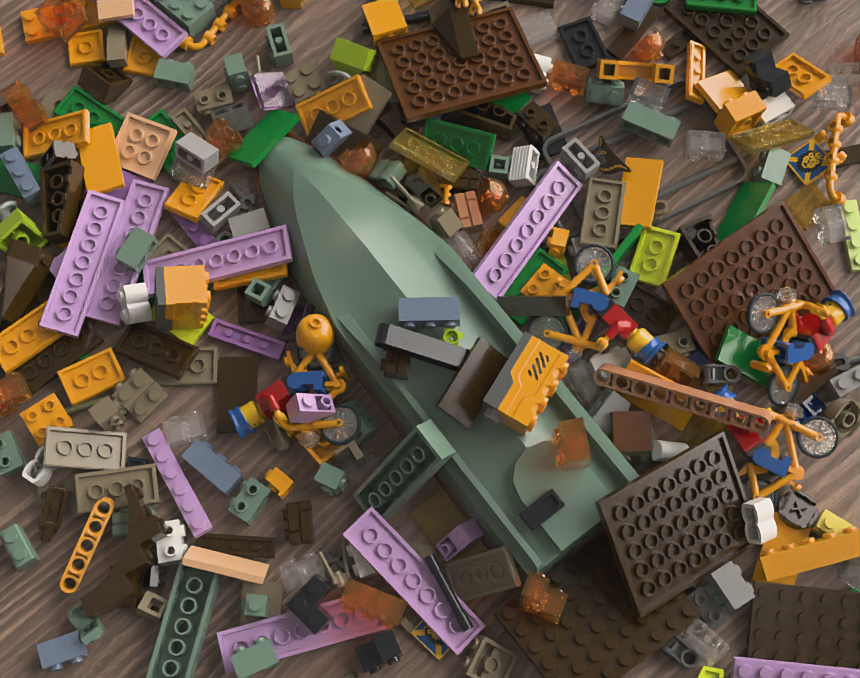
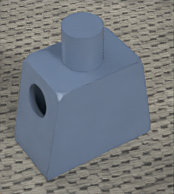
M339 119L329 123L311 143L323 156L327 157L352 132Z

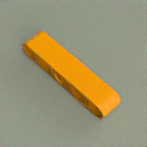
M109 497L100 498L93 507L60 581V588L65 593L75 592L82 582L115 507L114 501ZM101 502H106L109 505L110 509L108 512L100 510L99 504ZM98 521L101 524V529L98 531L93 530L91 522ZM89 540L92 542L93 547L85 549L82 542ZM74 560H83L84 567L77 568L74 565ZM73 578L76 585L70 587L66 584L65 580Z

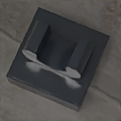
M152 566L145 570L143 588H155L165 585L166 582L160 581L158 577L160 574H167V571L159 570V566Z

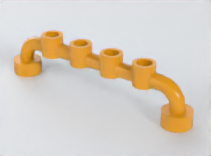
M232 0L229 5L225 6L221 16L215 19L210 30L204 33L199 43H193V38L189 36L183 40L179 47L187 51L189 49L201 50L208 43L214 45L217 40L215 35L217 31H225L227 27L225 21L227 18L234 19L238 12L235 8L238 4L244 6L247 0Z
M848 111L837 113L834 116V120L830 121L827 129L832 132V136L827 138L825 142L826 146L830 148V152L824 156V162L828 164V169L823 171L822 178L826 180L829 203L835 208L842 207L846 202L845 195L839 191H834V182L838 179L835 170L840 162V159L837 157V152L841 147L839 134L843 131V127L851 126L855 120V117Z

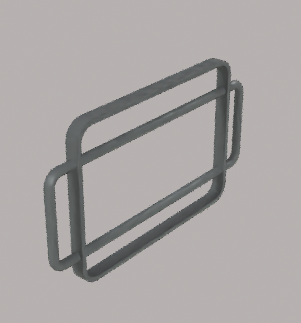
M686 78L675 79L673 84H664L630 101L643 103L679 86L686 87ZM705 100L700 107L732 157L658 191L657 200L735 163L740 168L742 177L673 210L671 214H666L661 220L654 219L652 226L655 227L739 187L748 175V166L744 159L752 156L758 149V141L751 129L744 131L751 147L739 153L730 138L725 140L715 126L714 121L717 117ZM630 101L548 138L542 148L543 160L547 167L537 171L535 185H532L533 189L538 184V180L544 176L553 163L546 150L548 145L625 111ZM688 101L662 114L673 117L699 104ZM625 130L605 141L610 146L634 135V133ZM599 143L587 148L591 154L599 146ZM573 198L569 205L582 225L583 213ZM558 219L554 226L565 229L560 219ZM581 228L570 232L569 240L580 237ZM631 231L620 235L618 244L623 242Z

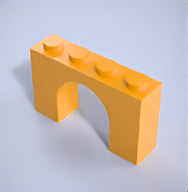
M597 59L596 77L599 79H624L673 84L675 65Z

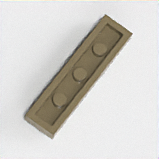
M186 107L170 116L171 120L184 135L192 132L219 149ZM220 149L218 164L211 168L213 171L228 161Z

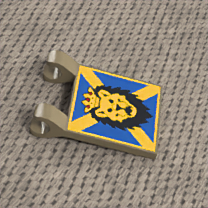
M405 617L399 622L438 661L450 650L422 620L416 626Z

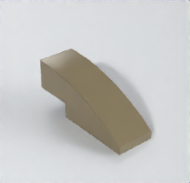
M120 23L110 24L107 35V62L110 68L128 66V30Z

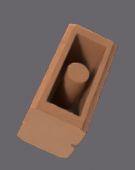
M475 191L454 194L453 202H450V205L463 224L460 228L461 235L482 231L483 222Z

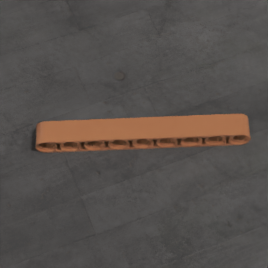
M602 364L593 375L594 381L600 386L753 432L763 433L767 431L772 421V415L766 409L613 364ZM601 371L606 372L607 375H608V378L604 377V376L601 374ZM620 377L625 378L627 380V383H623L620 380ZM639 383L645 384L646 389L641 388ZM658 388L663 389L666 394L659 393ZM677 394L683 395L686 400L679 399ZM697 400L703 401L705 406H700ZM716 406H722L725 412H720ZM736 412L744 413L745 418L739 417ZM757 418H762V419H764V420L766 421V423H765V424L759 423V422L757 421Z

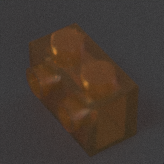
M556 59L550 76L549 87L555 90L567 91L572 95L583 96L591 69Z

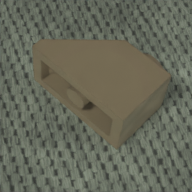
M441 206L429 218L432 231L441 236L451 237L463 226L451 207Z

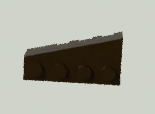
M491 102L442 114L441 119L457 125L496 134L497 139L509 142L515 130L517 115L498 104L494 105Z
M72 159L40 169L43 238L57 245L70 241L76 224L85 167Z
M711 214L682 225L676 231V233L681 234L678 246L689 264L719 243L716 228L712 224L713 218Z

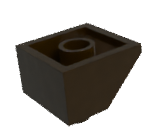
M105 61L84 65L77 84L98 101L106 104L116 101L133 83V80L116 67L110 68L108 62Z

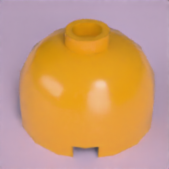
M310 314L298 323L296 341L298 346L304 348L307 353H324L327 351V348L332 347L334 344L335 330L327 317L321 314Z

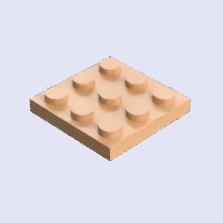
M128 112L116 137L121 168L156 181L177 135V131Z

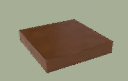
M651 411L610 412L611 441L619 452L652 451Z

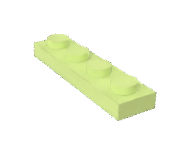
M846 200L842 207L837 208L849 271L850 273L860 272V215L857 200Z

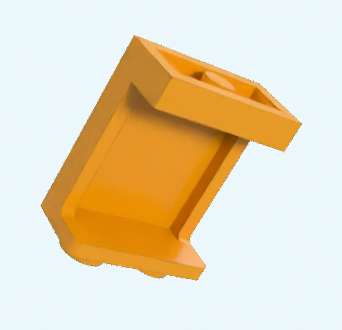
M378 0L362 5L363 17L371 31L375 48L377 47L376 40L408 33V26L397 0Z

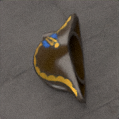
M601 135L599 137V146L592 151L594 157L601 163L599 171L607 175L621 171L631 172L632 170L612 151Z

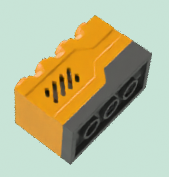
M204 265L155 267L154 308L156 331L203 328V322H207L209 303L211 302V294L208 291L209 272H205Z
M525 331L483 399L481 411L484 412V418L493 424L502 423L525 436L527 431L532 432L537 423V414L542 415L549 400L547 397L552 398L559 384L557 380L562 381L568 371L567 369L570 364L567 361L569 356Z

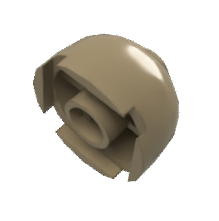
M838 398L831 401L823 414V417L834 423L840 438L846 436L850 438L860 429V404L852 399ZM824 422L827 430L834 434L831 426Z

